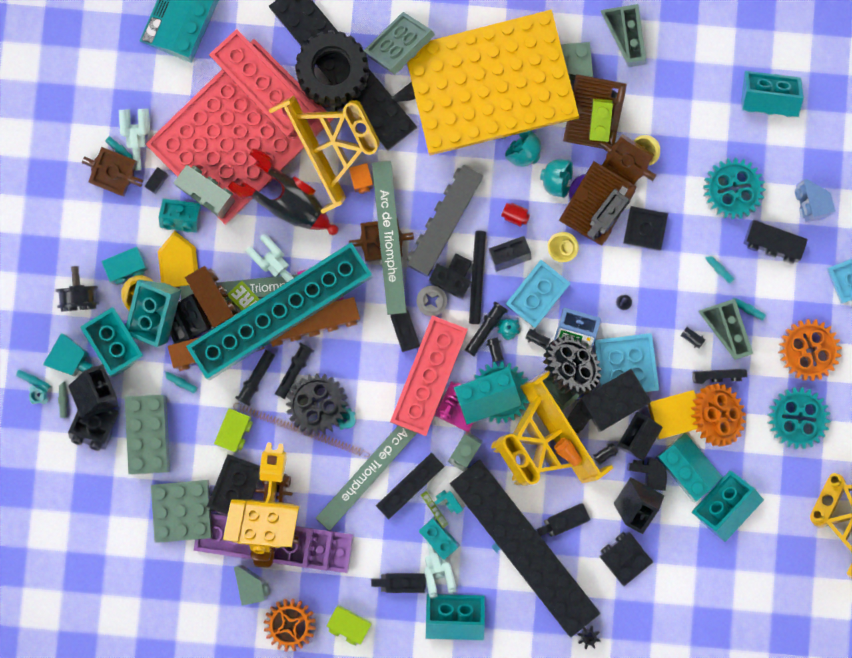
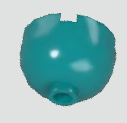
M532 131L520 133L519 136L521 138L517 141H512L505 152V158L518 167H526L531 163L534 165L541 157L539 155L541 152V141Z
M564 159L552 160L545 169H542L540 180H543V186L550 195L562 198L567 196L570 188L567 185L569 179L572 180L573 163Z

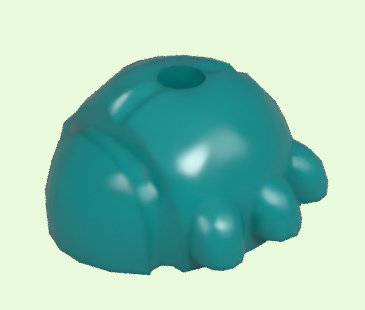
M500 319L497 332L502 334L504 339L512 340L515 335L520 333L518 330L520 325L517 324L518 320Z
M343 407L348 413L341 416L347 419V421H337L340 430L350 429L355 425L356 413L351 412V408L346 409V407Z

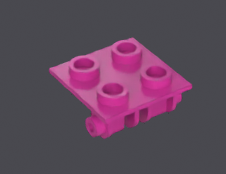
M451 381L434 416L469 433L473 423L466 424L453 389L462 384H456Z

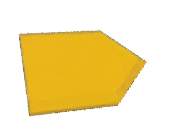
M174 230L158 250L161 283L177 288L189 285L185 277L198 270L196 247Z

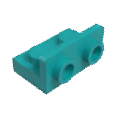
M163 198L158 216L159 227L166 230L173 229L187 233H196L201 204Z
M435 516L419 530V533L443 560L460 546L447 529L442 528Z

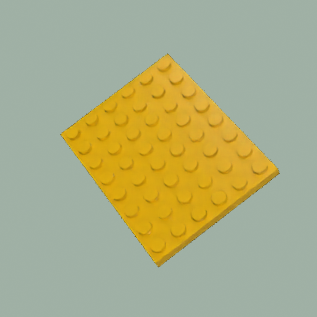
M552 9L430 40L428 44L424 45L417 52L415 57L407 62L429 156L579 118Z

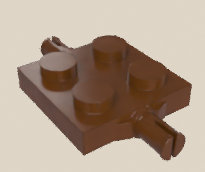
M622 134L613 145L605 141H601L598 147L608 152L602 166L633 185L642 176H645L652 182L657 174L648 170L649 162L654 154Z
M101 147L95 160L86 156L83 157L86 161L82 160V164L92 167L88 183L120 196H125L127 188L131 183L139 187L143 185L141 183L144 180L134 176L137 160Z
M397 218L400 254L403 257V241L414 240L413 232L402 233ZM378 221L360 223V239L349 240V243L352 242L354 247L362 248L365 262L382 260Z

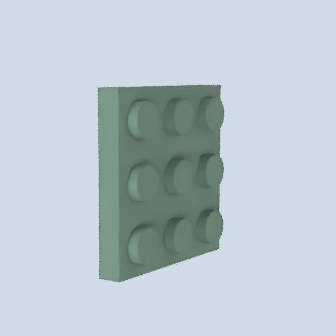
M402 12L363 51L366 52L369 58L395 75L411 58L416 56L417 52L424 45L430 42L435 34L430 28Z
M209 480L151 485L154 543L213 538L211 510L206 509L210 499Z

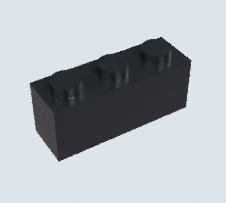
M753 220L750 222L743 244L747 245V248L750 250L758 251L759 249L765 251L767 256L774 258L779 256L784 258V262L794 264L801 261L808 239Z

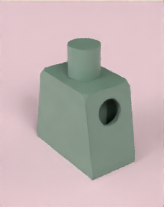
M466 432L447 462L464 472L483 441L470 432Z

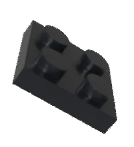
M630 206L623 244L661 251L668 213Z

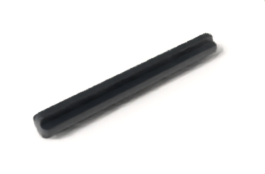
M483 230L475 231L469 310V324L472 325L480 324L486 232Z

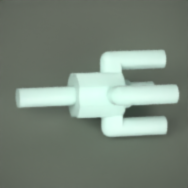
M149 108L138 109V124L131 125L130 109L119 110L120 135L126 137L127 148L133 149V159L138 161L134 171L142 170L140 147H146L145 135L150 134Z
M265 233L260 237V240L271 251L263 258L251 246L245 251L263 271H269L275 278L281 275L287 282L293 279L286 270L289 264L283 259L284 253Z
M427 542L430 555L425 557L427 567L424 569L430 598L437 597L434 580L444 577L449 594L455 593L456 584L451 564L445 562Z

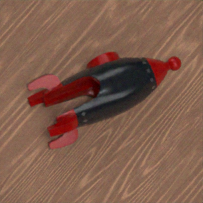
M255 148L251 150L249 155L257 160L254 165L277 180L282 186V192L278 198L269 199L243 181L241 185L231 181L227 187L234 194L243 199L252 197L269 212L294 226L310 230L326 229L332 236L338 234V226L329 223L326 212L321 213L320 210L323 207L314 195L315 189L295 176L292 178L282 171L271 167L272 159L267 154Z

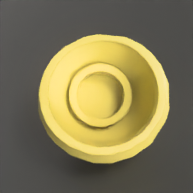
M649 135L638 136L634 142L654 154L649 165L655 164L660 157L659 142Z
M568 232L555 233L547 244L549 255L558 262L573 260L579 250L576 238Z

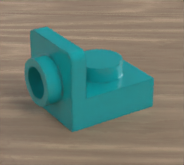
M443 490L435 496L437 498L434 501L436 505L447 499L448 502L445 504L451 513L455 511L458 514L463 511V508L451 491L446 492Z

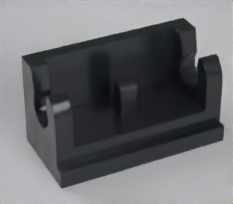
M525 236L488 248L496 272L531 260V251Z

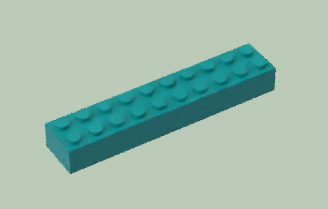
M350 242L186 347L205 378L210 381L370 280L373 276L352 242Z

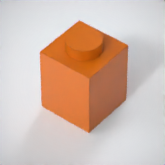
M368 164L349 167L354 191L359 192V194L370 192V189L373 188Z

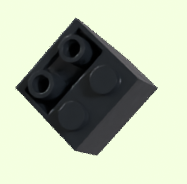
M103 364L85 370L68 385L81 419L118 406L117 396Z
M636 412L617 448L644 461L663 427L651 418Z
M630 477L613 504L625 525L643 534L658 513L665 495Z

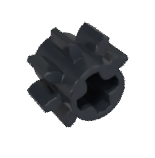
M593 625L589 629L582 628V633H577L578 636H581L578 644L584 642V649H587L588 645L595 649V642H601L596 636L600 631L593 632ZM591 632L594 638L593 640L589 639L587 642L584 635H588Z

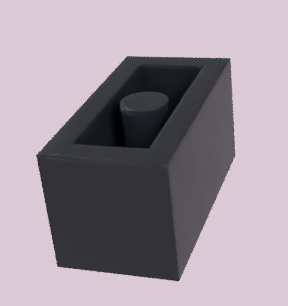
M157 167L144 187L156 195L169 175Z

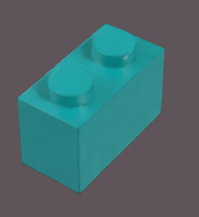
M137 246L101 261L109 282L112 284L116 283V285L125 283L129 277L144 275V271L148 270L141 250Z

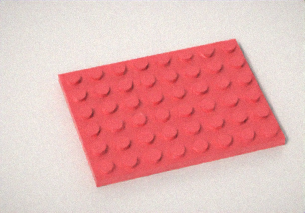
M255 39L250 42L308 102L315 112H327L321 105L316 104L313 99H309L299 83ZM223 70L208 82L146 143V146L177 177L186 165L191 168L194 165L202 171L201 175L206 178L211 177L218 182L217 186L222 189L225 187L230 192L232 191L227 186L231 181L238 185H241L243 181L260 192L274 179L254 165L257 160L249 155L252 149L255 148L267 154L272 159L271 167L280 171L304 149L296 131L287 138ZM327 118L329 123L334 120V118ZM307 119L315 137H317L324 130L320 119ZM233 193L232 197L235 202L225 216L219 219L227 225L253 198L243 199Z

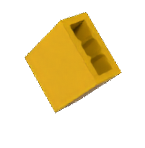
M694 390L651 401L647 404L651 419L663 427L657 440L698 428L697 425L692 424L696 419L691 417L692 414H695L691 407L696 406L693 400L698 399Z

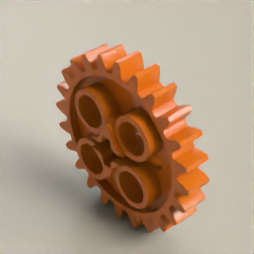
M806 319L804 325L800 320L798 321V327L792 324V330H785L788 336H781L785 342L778 344L783 347V350L778 351V353L784 355L780 361H786L783 368L790 367L789 374L796 372L795 378H799L802 375V380L806 381L809 376L810 381H814L816 375L817 379L821 380L822 374L829 376L828 370H835L832 364H839L835 358L842 356L837 353V350L842 349V347L836 346L840 339L833 338L837 333L829 332L831 326L824 328L825 322H821L818 325V321L815 319L811 324L810 320ZM813 333L819 335L820 340L818 343L813 342ZM803 334H806L807 341L803 337ZM795 339L801 341L802 346L800 349L794 347ZM813 348L814 351L807 353L806 349ZM820 351L826 354L825 361H821L818 358ZM802 357L808 360L807 367L801 366L800 359Z
M717 383L701 388V392L696 393L698 399L693 400L696 406L691 407L695 411V414H692L691 417L696 419L692 423L698 426L696 432L701 431L700 438H706V443H712V446L731 445L732 442L737 441V437L742 436L739 431H743L744 427L741 424L746 423L742 419V416H745L746 413L741 411L744 408V405L739 404L741 398L736 399L737 392L731 393V387L726 388L725 384L719 385Z

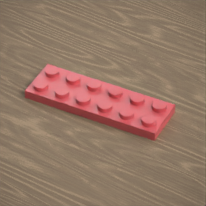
M237 29L209 54L219 67L287 138L296 130L284 107L273 113H270L269 109L295 95L303 113L315 112L308 102Z
M432 315L390 423L423 436L427 435L468 331L467 328Z

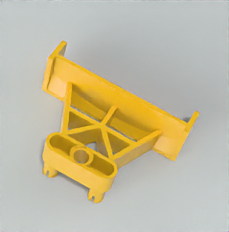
M294 95L269 109V112L273 113L284 107L332 202L320 210L323 214L342 205L347 197L338 180L362 151L367 155L374 154L380 144L360 102L357 100L349 101L343 108V111L303 113ZM319 118L330 140L320 145L307 119ZM327 118H340L335 132ZM345 119L358 144L337 139ZM358 123H363L366 126L365 132L358 131ZM331 145L334 146L344 166L337 177L322 150ZM342 147L357 151L350 161H348Z
M546 371L521 385L520 388L530 404L513 434L501 436L491 445L492 449L495 448L493 451L501 454L512 471V481H516L514 484L523 486L533 485L540 480L541 472L570 467L582 484L597 481L614 468L612 465L598 469L543 383V380L548 377L550 371ZM535 411L550 433L546 437H543L532 419ZM525 429L527 430L531 438L522 436ZM562 438L571 440L582 461L576 466H573L571 463L561 465L548 442L553 439L557 443ZM522 443L537 445L533 461ZM516 456L520 457V464L516 462ZM544 458L550 467L542 468Z
M832 473L827 479L811 512L810 520L818 528H824L828 525L852 552V546L847 541L852 531V513L831 518L844 491L852 506V497L849 492L852 491V485H846L843 476L840 474ZM827 496L833 498V503L829 506L823 504V499ZM850 520L843 535L833 525ZM851 563V565H850V567H849V569H848V571H847V575H848V577L851 578V579H852V563Z

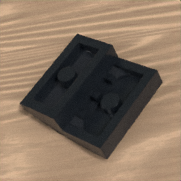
M194 294L178 301L170 332L174 344L187 341L212 328Z

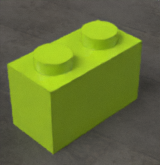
M593 99L589 132L590 140L609 142L612 100Z
M228 408L214 444L235 453L238 450L242 451L246 442L243 439L246 432H250L253 425L252 417Z
M337 605L326 627L329 628L328 631L333 635L339 636L341 634L347 637L345 641L356 646L357 643L361 645L372 622Z

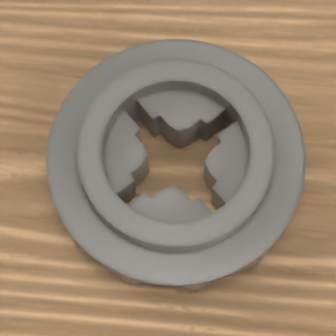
M427 286L418 293L416 302L418 309L423 314L436 316L441 314L446 308L447 297L441 288ZM426 295L431 298L439 296L435 301L437 308L432 304L425 306L428 302Z

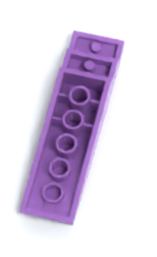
M211 514L213 538L196 539L193 551L252 560L249 545L223 540L228 516ZM296 526L294 536H299V544H292V547L275 548L273 563L348 573L354 535Z

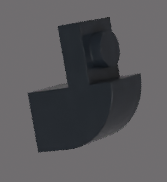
M647 458V465H644V461L633 460V463L627 464V471L646 473V486L654 490L666 491L667 472L661 462L654 458Z

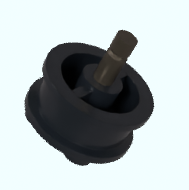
M71 266L73 286L55 289V292L59 294V305H57V308H61V312L77 311V307L80 310L97 309L96 305H100V302L96 301V289H98V286L80 285L79 266Z

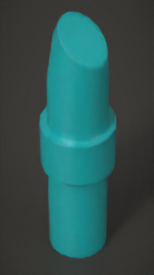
M107 137L105 142L115 152L133 159V156L124 146L117 143L112 137Z
M713 256L705 257L714 270L729 284L735 279Z
M733 298L736 300L737 306L744 310L745 313L751 314L762 321L764 320L765 313L754 308L749 303L747 304L742 300Z
M20 369L16 373L17 377L31 385L38 387L45 385L48 389L52 387L50 384L39 379V377L30 375Z
M165 371L166 379L175 383L180 388H184L193 394L196 393L198 387L187 382L182 377Z

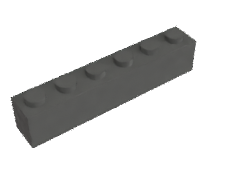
M465 165L461 169H456L452 177L455 179L453 184H448L443 193L446 195L443 202L439 200L434 209L436 211L434 218L430 217L425 225L427 228L425 234H420L415 243L418 245L415 252L411 250L406 259L409 261L408 267L426 277L432 271L483 179L482 174Z

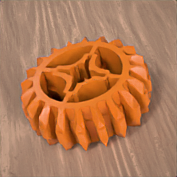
M293 598L290 604H288L287 599H284L283 606L279 601L276 602L278 609L271 606L270 610L273 614L267 612L266 616L270 620H264L263 622L264 624H269V627L264 628V632L270 631L266 638L270 639L273 637L274 640L271 642V645L278 642L277 649L279 650L282 645H285L284 650L286 652L289 650V646L292 647V651H296V644L302 649L304 647L302 641L306 644L310 642L306 636L311 638L314 636L313 633L309 632V630L316 629V626L310 625V623L316 621L315 618L309 619L313 611L306 613L305 611L309 606L305 605L302 609L300 607L302 601L300 600L297 605H294L295 599ZM285 609L296 610L301 616L292 618L286 613ZM280 612L283 624L275 629L274 620ZM286 620H288L289 622H295L296 620H298L295 623V625L292 626L294 627L293 630H291V628H285L281 630L287 624L285 622ZM305 620V632L299 637L297 625ZM287 632L294 640L287 641L278 635Z

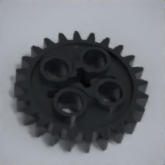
M563 336L553 340L545 349L546 352L543 356L546 359L543 363L548 366L544 370L550 371L548 377L554 378L552 383H558V389L564 387L565 393L571 390L573 396L576 393L581 396L583 393L585 395L588 394L600 383L598 379L602 377L599 374L602 368L597 366L600 361L594 359L597 354L590 353L592 348L587 349L586 342L580 344L579 338L574 341L573 336L569 339Z
M316 373L315 378H312L309 374L307 381L302 377L301 384L295 382L296 389L290 388L293 395H287V398L291 401L286 403V406L291 408L286 411L288 415H292L289 420L291 422L295 421L294 426L296 428L300 426L302 433L307 429L308 435H311L312 431H314L316 436L319 435V431L326 435V429L333 432L332 426L339 427L337 421H344L345 419L341 415L348 413L343 408L349 406L348 402L343 401L348 398L346 394H342L345 389L343 387L339 388L341 384L339 381L334 383L333 377L327 380L326 374L322 378H320L318 373ZM325 388L324 394L317 395L318 389ZM309 398L307 404L300 405L301 399ZM318 401L320 406L316 408L315 402ZM334 404L332 411H326L327 405ZM318 414V417L315 421H309L310 415Z

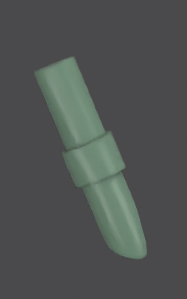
M65 381L59 385L58 404L60 418H67L68 397Z

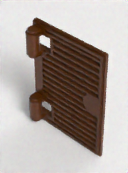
M576 74L573 94L579 118L567 121L563 142L601 148L598 147L601 141L590 140L589 132L593 99L612 100L613 102L609 142H607L613 145L616 141L627 83ZM612 88L618 89L617 98L611 97Z
M593 161L558 221L602 246L610 236L617 220L604 235L601 234L600 237L598 236L596 240H593L587 235L588 231L592 228L590 225L591 218L614 189L619 192L622 186L627 188L628 190L624 196L631 200L637 186Z

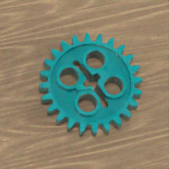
M735 157L733 163H731L730 159L727 158L726 164L719 161V167L716 165L712 167L714 172L708 171L707 174L711 178L704 179L708 185H704L703 189L708 190V192L703 196L709 197L706 204H713L710 210L718 209L716 215L723 212L724 219L728 214L731 220L736 215L739 219H742L743 213L748 217L750 215L749 210L753 213L756 211L754 205L757 207L761 206L758 200L764 199V196L760 193L766 191L765 188H761L765 181H759L762 174L756 175L755 172L758 168L751 169V162L745 165V159L738 163V159ZM738 173L745 176V182H740L737 179ZM720 177L727 180L726 186L719 184L718 179ZM746 184H750L749 188H740L736 192L734 190H730L724 193H718V190H727L730 189L732 186L737 188ZM742 192L749 194L750 199L748 201L742 199ZM723 196H729L731 204H725L722 200Z
M500 361L499 366H497L496 362H492V368L486 364V371L480 368L478 370L481 375H473L475 379L506 368L510 369L521 405L490 416L489 422L496 418L497 424L500 423L501 419H503L504 423H508V417L514 421V414L521 416L519 410H526L523 404L530 403L520 388L521 385L528 381V378L522 379L524 372L517 373L518 366L511 369V363H508L504 367L503 361Z
M793 387L791 393L786 389L784 390L785 396L781 393L777 394L780 400H772L775 406H769L768 408L773 412L767 414V416L772 417V420L768 421L767 424H773L769 431H776L774 438L781 437L780 444L787 441L786 447L788 448L793 444L794 449H798L799 444L802 449H806V443L809 447H813V441L820 443L818 436L825 437L822 431L829 430L825 423L831 422L826 419V416L831 413L824 410L828 405L822 406L821 404L824 398L817 399L818 393L811 395V389L804 393V387H800L798 392L796 387ZM788 402L794 405V411L792 413L786 410V404ZM808 404L813 407L811 415H808L805 411V407ZM782 415H799L800 417L815 418L816 421L802 420L798 422L797 419L782 418ZM787 421L792 424L790 432L784 429V424ZM806 423L811 426L810 434H806L803 430Z

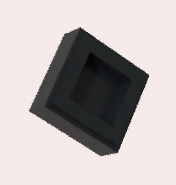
M455 253L448 269L465 277L473 261Z

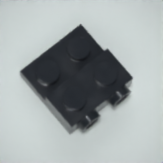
M109 409L81 419L77 410L68 431L69 439L76 445L87 444L94 451L106 450L119 411Z
M623 531L615 538L616 542L613 545L607 544L600 550L602 554L599 555V558L624 587L650 566L653 561L630 532L625 534Z

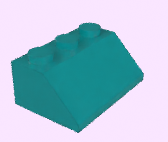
M752 71L744 72L741 97L742 110L750 113L760 112L768 115L776 114L786 117H799L804 99L801 77Z
M137 280L126 323V328L131 336L155 347L168 343L181 289L166 283Z
M114 307L80 326L112 378L130 368L144 356Z
M509 368L453 388L467 425L521 405Z
M686 432L656 456L693 502L698 501L722 478L721 474Z
M730 470L694 508L692 514L716 536L726 542L764 499L754 487Z
M427 594L425 639L484 641L485 595L437 594V597L430 598L429 594Z

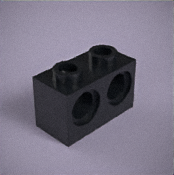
M438 263L429 279L430 284L463 300L472 282Z

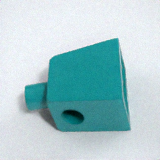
M63 333L60 334L43 363L44 366L72 376H76L79 371L84 372L94 366L85 361L89 353Z

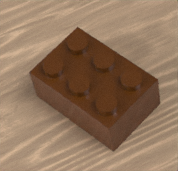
M203 266L185 277L213 328H216L238 313L234 304L231 301H227L226 298L229 295L225 288L216 282L219 278L212 268L208 269L206 266Z

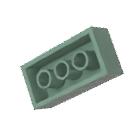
M167 396L125 397L128 474L170 472Z

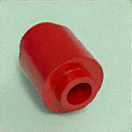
M506 203L501 217L521 227L522 224H527L530 214L527 213L528 209L514 203Z

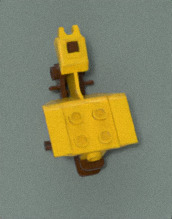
M270 442L267 443L261 456L259 474L264 489H255L257 493H264L263 501L232 499L223 537L224 541L249 545L254 565L265 568L273 565L275 548L292 547V544H299V536H294L300 506L284 503L285 495H293L292 492L286 491V488H289L291 485V476L284 473L287 454L284 452L283 444L279 443L278 449L272 450L273 446Z

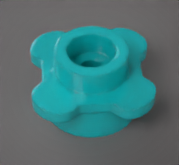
M32 385L29 388V400L32 404H46L48 402V388L45 385L41 387Z

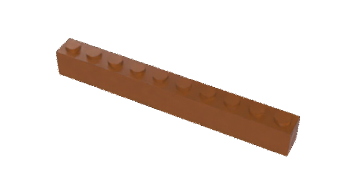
M352 297L333 302L267 345L271 344L272 347L283 345L285 340L290 339L291 342L302 340L301 336L308 334L309 337L320 335V331L327 330L328 332L339 330V326L346 325V328L358 325L357 322L361 320L355 298ZM198 338L168 346L174 369L185 371L190 369V365L197 364L186 346Z

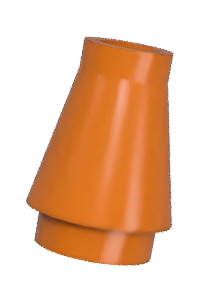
M562 438L554 446L556 454L573 466L578 465L582 461L571 440Z

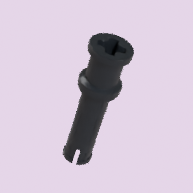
M495 301L488 315L484 316V322L464 349L473 357L493 328L499 326L498 322L502 316L508 313L506 308Z
M301 342L295 356L291 357L292 363L274 393L283 399H286L299 372L307 366L306 362L309 356L315 351Z
M266 349L264 350L248 381L243 382L244 386L239 395L235 396V399L250 407V401L255 392L259 391L258 385L276 356L275 354Z

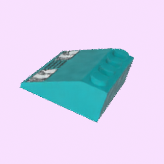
M157 0L139 41L192 63L219 0Z

